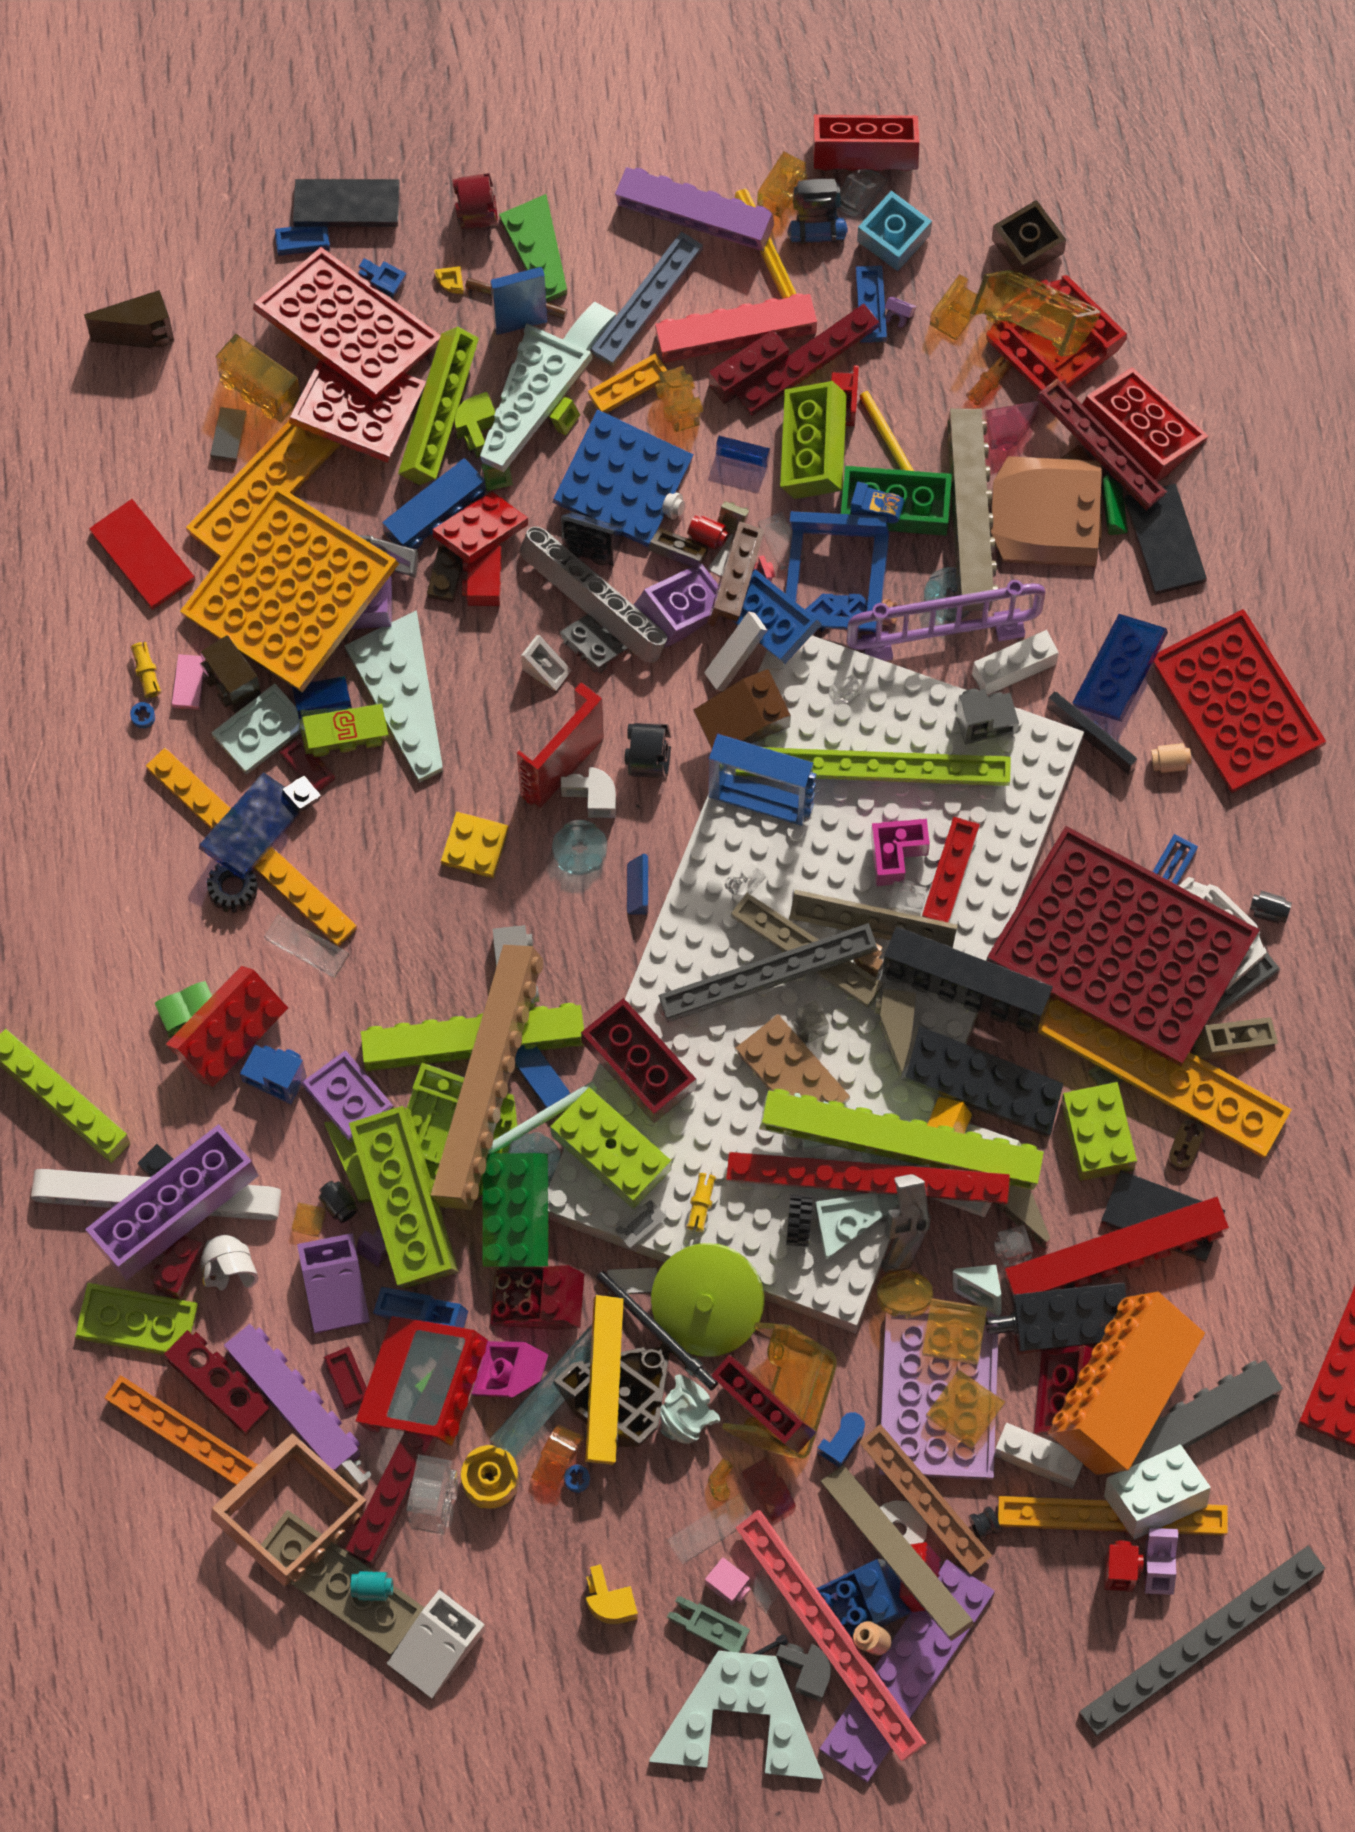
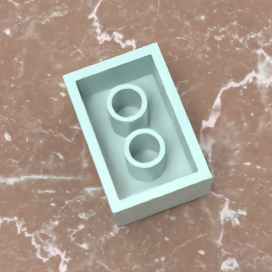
M1178 1445L1130 1467L1128 1471H1121L1108 1477L1104 1497L1135 1540L1148 1534L1149 1528H1161L1207 1507L1211 1487L1183 1447Z

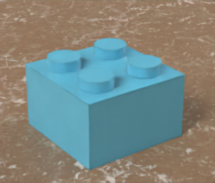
M890 191L858 226L857 242L896 271H899L931 235L932 220L893 191Z

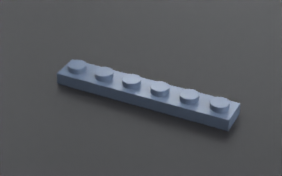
M681 231L591 348V354L613 367L701 253L703 245Z

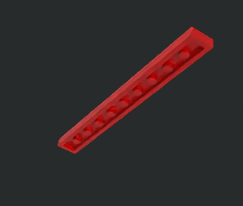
M729 1152L726 1176L728 1182L897 1195L894 1179L900 1176L915 1175L924 1181L927 1198L1008 1204L1010 1174Z

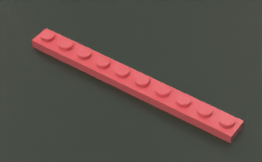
M759 1510L754 1512L736 1527L737 1531L901 1761H905L927 1743L863 1653L855 1645L853 1639L766 1517Z

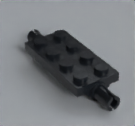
M1125 1283L1012 1295L1013 1312L1009 1316L986 1317L985 1325H998L997 1327L986 1328L988 1335L1012 1332L1017 1337L1019 1351L1100 1343L1105 1335L1106 1326L1114 1319L1118 1312L1119 1303L1126 1298Z

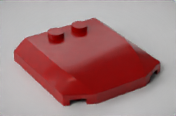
M1068 275L1061 276L1060 280L1048 282L1047 279L1038 281L998 310L990 331L988 330L986 333V340L1040 393L1056 379L1067 389L1117 353L1127 340V333Z

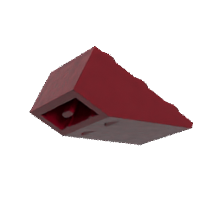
M570 1265L495 1270L490 1325L550 1330L580 1328L585 1274Z

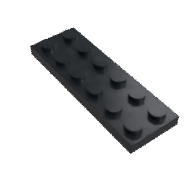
M922 1026L914 1027L901 1080L949 1099L964 1102L969 1107L1045 1137L1051 1135L1064 1084Z

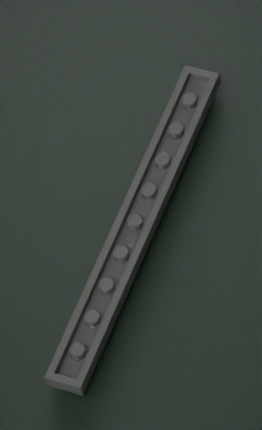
M1306 1546L1079 1711V1715L1094 1735L1098 1736L1322 1573L1326 1568L1311 1548Z

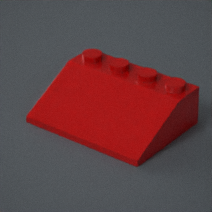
M1133 367L1087 395L1082 403L1157 482L1171 473L1208 438V435Z

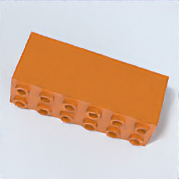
M1159 1292L1126 1297L1119 1303L1117 1314L1106 1326L1105 1335L1101 1342L1092 1350V1357L1089 1363L1080 1371L1077 1384L1067 1394L1065 1398L1066 1403L1062 1410L1053 1418V1425L1048 1432L1051 1437L1096 1475L1129 1470L1205 1335L1201 1328Z

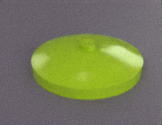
M698 1243L677 1251L662 1265L652 1287V1312L655 1321L686 1352L698 1356H719L739 1348L755 1332L764 1311V1290L757 1271L742 1254L721 1244Z

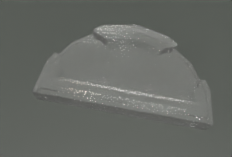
M763 1567L758 1572L754 1581V1597L757 1606L766 1614L781 1591Z

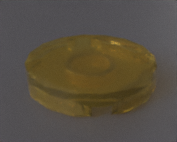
M898 1270L888 1273L880 1279L877 1286L878 1304L882 1310L896 1317L898 1314L905 1315V1318L922 1315L929 1309L933 1298L932 1285L928 1279L917 1272L909 1270Z

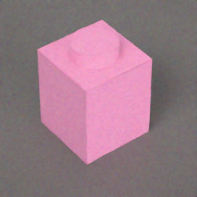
M723 1557L705 1579V1586L731 1606L736 1600L741 1603L751 1590L748 1587L750 1578Z

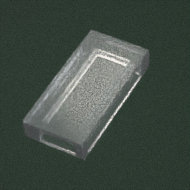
M783 512L759 521L758 527L765 530L763 537L779 569L783 570L789 567L792 530ZM803 552L801 554V562L805 560Z

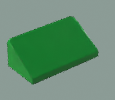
M1104 476L1101 489L1107 532L1109 535L1127 534L1128 526L1122 486L1110 476Z

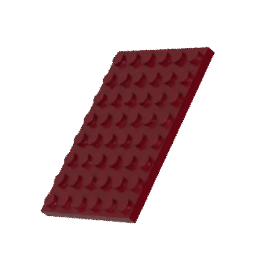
M1065 826L989 952L986 961L1053 986L1051 997L1182 1067L1204 1026L1207 1024L1259 934L1260 929L1078 831Z

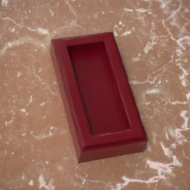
M302 737L280 752V756L299 778L304 776L318 792L335 780L334 774L319 757H314L313 753H305Z
M345 1347L324 1356V1361L345 1410L362 1403L367 1387L350 1347Z

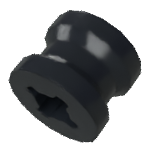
M990 1506L985 1507L983 1512L979 1514L972 1513L968 1515L972 1529L980 1541L985 1540L987 1535L991 1533L998 1534L1001 1532L998 1519Z

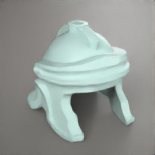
M678 1374L675 1375V1389L670 1391L665 1398L664 1405L662 1404L661 1406L662 1429L660 1431L672 1441L676 1439L681 1443H692L699 1439L700 1431L704 1426L719 1423L720 1417L714 1410H710L708 1407L710 1403L708 1393L691 1379Z

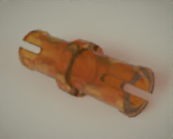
M1000 356L987 372L984 371L980 375V380L966 393L969 401L973 402L975 399L974 404L980 405L981 401L991 390L997 389L999 381L1012 369V364L1008 360L1003 363L1005 358Z

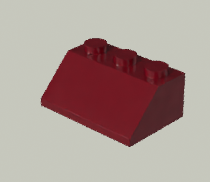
M1082 1345L1043 1350L1041 1352L1034 1427L1035 1434L1050 1436L1048 1432L1053 1425V1418L1065 1405V1398L1077 1384L1080 1371L1089 1363L1093 1348Z

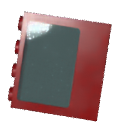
M392 1316L355 1422L372 1432L379 1433L380 1428L436 1437L446 1445L452 1446L455 1436L458 1434L464 1410L468 1405V1398L473 1383L477 1379V1372L482 1357L486 1352L488 1339L473 1329Z

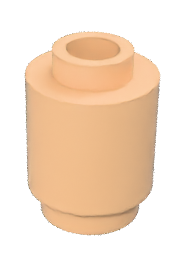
M1184 743L1158 746V749L1151 750L1153 771H1160V773L1187 770V765L1191 764L1190 748H1184Z
M863 1622L858 1625L853 1636L854 1643L859 1649L874 1656L886 1653L892 1643L890 1633L872 1622Z

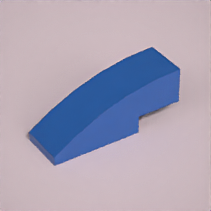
M381 1287L373 1313L390 1320L392 1316L464 1328L469 1311L461 1304L436 1300L430 1295Z

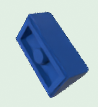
M641 854L627 864V913L629 915H647L648 913L647 854Z

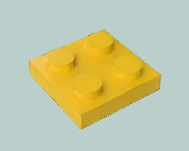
M456 811L441 858V865L494 879L509 831V825Z

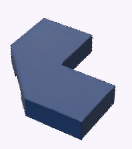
M821 594L805 610L811 615L853 617L859 613L867 612L868 601L861 594H849V596Z

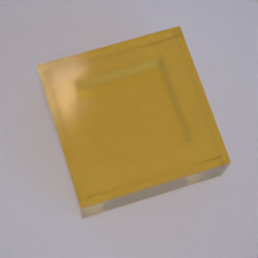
M298 1202L291 1228L292 1231L319 1237L326 1209Z

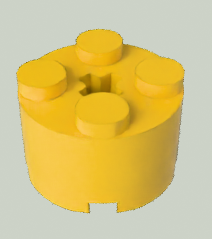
M484 1445L472 1450L468 1454L461 1468L462 1486L468 1499L479 1508L491 1509L505 1505L516 1495L519 1485L518 1468L513 1456L509 1452L493 1445ZM490 1472L494 1476V1480L489 1481L486 1479L485 1474Z

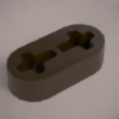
M1188 1119L1181 1124L1168 1156L1169 1165L1174 1170L1186 1171L1191 1167L1204 1136V1127L1201 1122L1195 1119ZM1191 1127H1194L1196 1129L1195 1133L1199 1136L1194 1135L1190 1143L1186 1142L1187 1132L1184 1129L1190 1130ZM1183 1147L1187 1149L1185 1158L1188 1161L1183 1160L1182 1163H1178L1177 1157L1174 1154L1179 1155Z

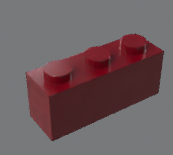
M772 330L710 370L709 386L722 403L726 404L736 397V392L788 357L789 348L777 333Z

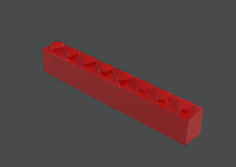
M1218 1196L1011 1266L1004 1270V1275L1011 1295L1060 1290L1072 1284L1079 1288L1092 1283L1091 1278L1101 1275L1102 1279L1114 1276L1118 1274L1117 1269L1128 1266L1129 1270L1143 1266L1145 1259L1154 1257L1155 1261L1167 1258L1171 1256L1170 1251L1181 1247L1183 1252L1197 1247L1198 1241L1207 1239L1210 1243L1224 1238L1223 1233L1227 1232L1229 1226Z

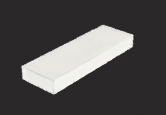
M748 612L704 672L716 690H725L768 631L755 613Z

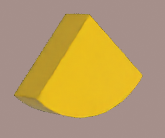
M460 266L434 270L436 280L442 288L451 293L464 294Z

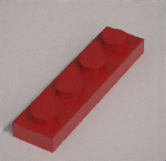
M953 816L922 917L949 923L980 824Z

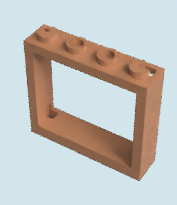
M292 1433L212 1507L211 1520L286 1587L291 1581L297 1582L304 1575L305 1568L311 1562L317 1563L324 1556L325 1549L331 1543L337 1544L344 1537L345 1530L351 1524L356 1525L359 1523L365 1511L366 1499ZM294 1458L349 1509L294 1562L285 1568L230 1516Z

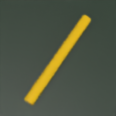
M868 391L861 393L859 397L900 469L914 471Z

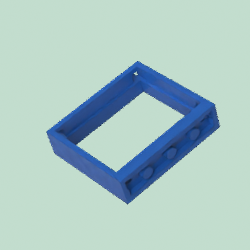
M717 734L709 757L708 798L803 826L805 817L810 818L813 812L817 774L813 773V762ZM727 766L798 787L799 795L727 774Z

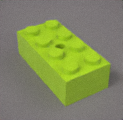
M833 381L785 389L780 487L794 499L843 491L847 394Z
M590 1087L550 1127L551 1136L633 1210L672 1170V1160ZM615 1145L616 1147L609 1149L606 1146Z

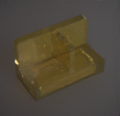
M961 274L958 275L930 315V325L954 340L958 339L984 303V298L967 289L968 279Z

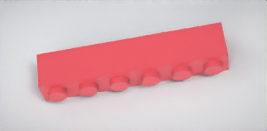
M794 294L789 298L780 300L768 299L763 303L755 305L742 304L734 309H717L709 314H691L683 319H665L655 324V335L662 363L744 348L772 330L777 333L781 340L817 333V319L810 294Z

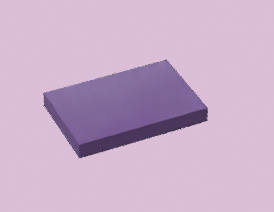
M346 1050L301 1082L304 1089L350 1143L354 1141L349 1126L350 1122L394 1109L390 1101Z

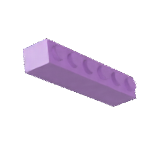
M626 167L615 192L618 206L761 251L764 250L774 226L773 215L765 207L756 206L755 208L746 205L742 200L736 198L730 200L721 197L720 194L714 191L704 192L689 183H683L682 185L673 182L672 179L663 175L659 177L650 175L641 168L631 169Z
M249 1324L224 1344L226 1353L268 1399L269 1403L307 1447L336 1472L341 1463L347 1459L353 1462L360 1456L359 1449L357 1448L360 1445L358 1440L351 1432L347 1434L343 1432L339 1427L342 1422L333 1411L327 1413L321 1405L324 1402L314 1390L309 1392L304 1387L305 1379L296 1369L291 1372L285 1365L288 1361L278 1348L274 1351L267 1344L270 1339L260 1327L255 1330Z

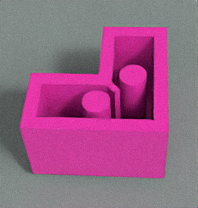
M927 819L872 823L871 842L876 886L904 884V858L929 855L930 841Z

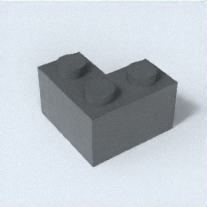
M969 689L964 691L962 695H959L956 717L965 745L1017 733L1019 720L1011 693L1003 694L998 692L987 696L986 689L979 691L978 689Z

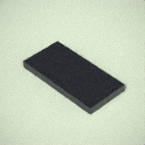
M295 179L294 227H398L400 179Z
M1176 483L1163 486L1167 493L1147 511L1132 495L1124 497L1155 595L1207 581Z
M1120 1170L1101 1223L1120 1230L1202 1201ZM1207 1239L1198 1241V1246L1182 1252L1180 1247L1173 1251L1206 1263L1214 1242L1209 1243Z

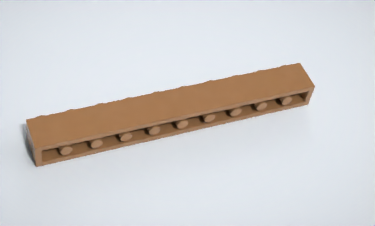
M503 944L431 1192V1196L441 1207L472 1210L474 1200L478 1197L481 1175L486 1169L488 1151L493 1145V1133L496 1123L500 1120V1109L503 1098L506 1097L508 1092L507 1084L510 1074L515 1068V1056L517 1049L522 1043L523 1028L529 1019L531 1000L535 997L538 976L543 970V958L533 946Z

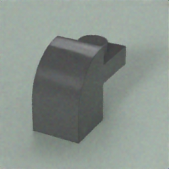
M788 1643L787 1647L780 1645L776 1655L777 1660L802 1670L795 1687V1693L822 1702L829 1685L831 1671L828 1658L824 1652L813 1644L808 1655L804 1654V1649L790 1643Z

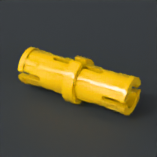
M147 642L133 644L130 648L137 669H135V673L140 678L145 698H149V694L150 698L159 696L161 689L156 678L155 671L157 669L150 658Z
M707 1173L698 1174L695 1195L690 1200L692 1208L686 1228L693 1231L695 1222L698 1220L696 1232L704 1231L707 1212L712 1207L710 1199L716 1177L709 1174L707 1185H705Z

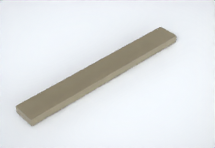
M844 1465L821 1480L822 1486L950 1641H953L974 1626L971 1617Z

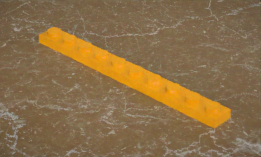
M164 748L145 765L146 769L337 947L357 930V925L169 750Z

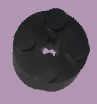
M628 724L627 738L631 741L630 748H626L624 754L625 765H628V775L644 778H666L665 774L669 772L671 746H668V741L666 740V738H671L669 724Z

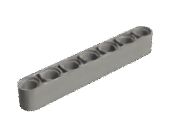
M531 527L527 530L519 551L522 558L640 659L649 663L656 662L666 644V633L546 530L540 527Z

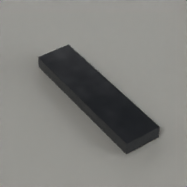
M1054 691L1049 696L1047 708L1068 726L1083 731V738L1128 775L1132 773L1137 763L1136 756L1058 692Z

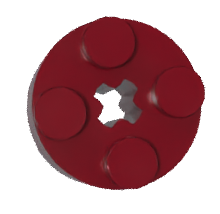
M490 173L453 179L455 195L457 194L458 202H455L457 217L460 218L461 229L468 230L498 225L496 198L492 188H490L493 187Z

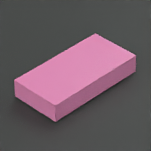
M178 654L172 699L173 708L200 710L204 679L202 675L204 671L200 666L202 662L201 656Z

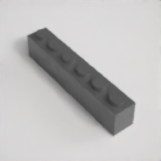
M1256 1360L1248 1363L1241 1369L1243 1372L1235 1377L1232 1374L1225 1376L1217 1382L1219 1386L1210 1391L1208 1388H1204L1193 1395L1194 1400L1187 1404H1184L1183 1401L1179 1402L1169 1409L1170 1413L1162 1418L1159 1416L1131 1467L1178 1445L1186 1449L1278 1397L1283 1388L1266 1360L1257 1363Z

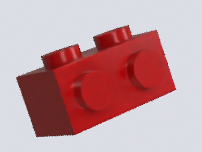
M1115 1541L1114 1545H1109L1105 1555L1104 1590L1133 1592L1137 1578H1140V1574L1143 1572V1555H1138L1139 1546H1132V1542Z

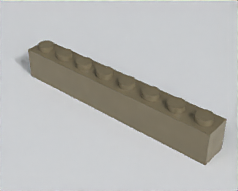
M950 408L947 418L950 474H952L951 501L957 596L998 589L997 585H993V577H996V561H992L991 553H994L995 538L990 537V529H993V513H989L988 506H991L992 492L987 489V482L990 481V466L985 465V459H988L989 445L984 442V435L987 434V420L982 419V409ZM990 601L988 611L991 610L993 601ZM984 602L963 606L962 611H983Z

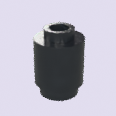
M1261 890L1259 895L1254 894L1249 910L1254 911L1253 917L1279 924V921L1286 923L1292 902L1286 901V897Z
M329 1181L320 1188L321 1194L318 1199L334 1220L338 1219L340 1223H344L358 1212V1208L355 1206L356 1201L340 1181L335 1183Z

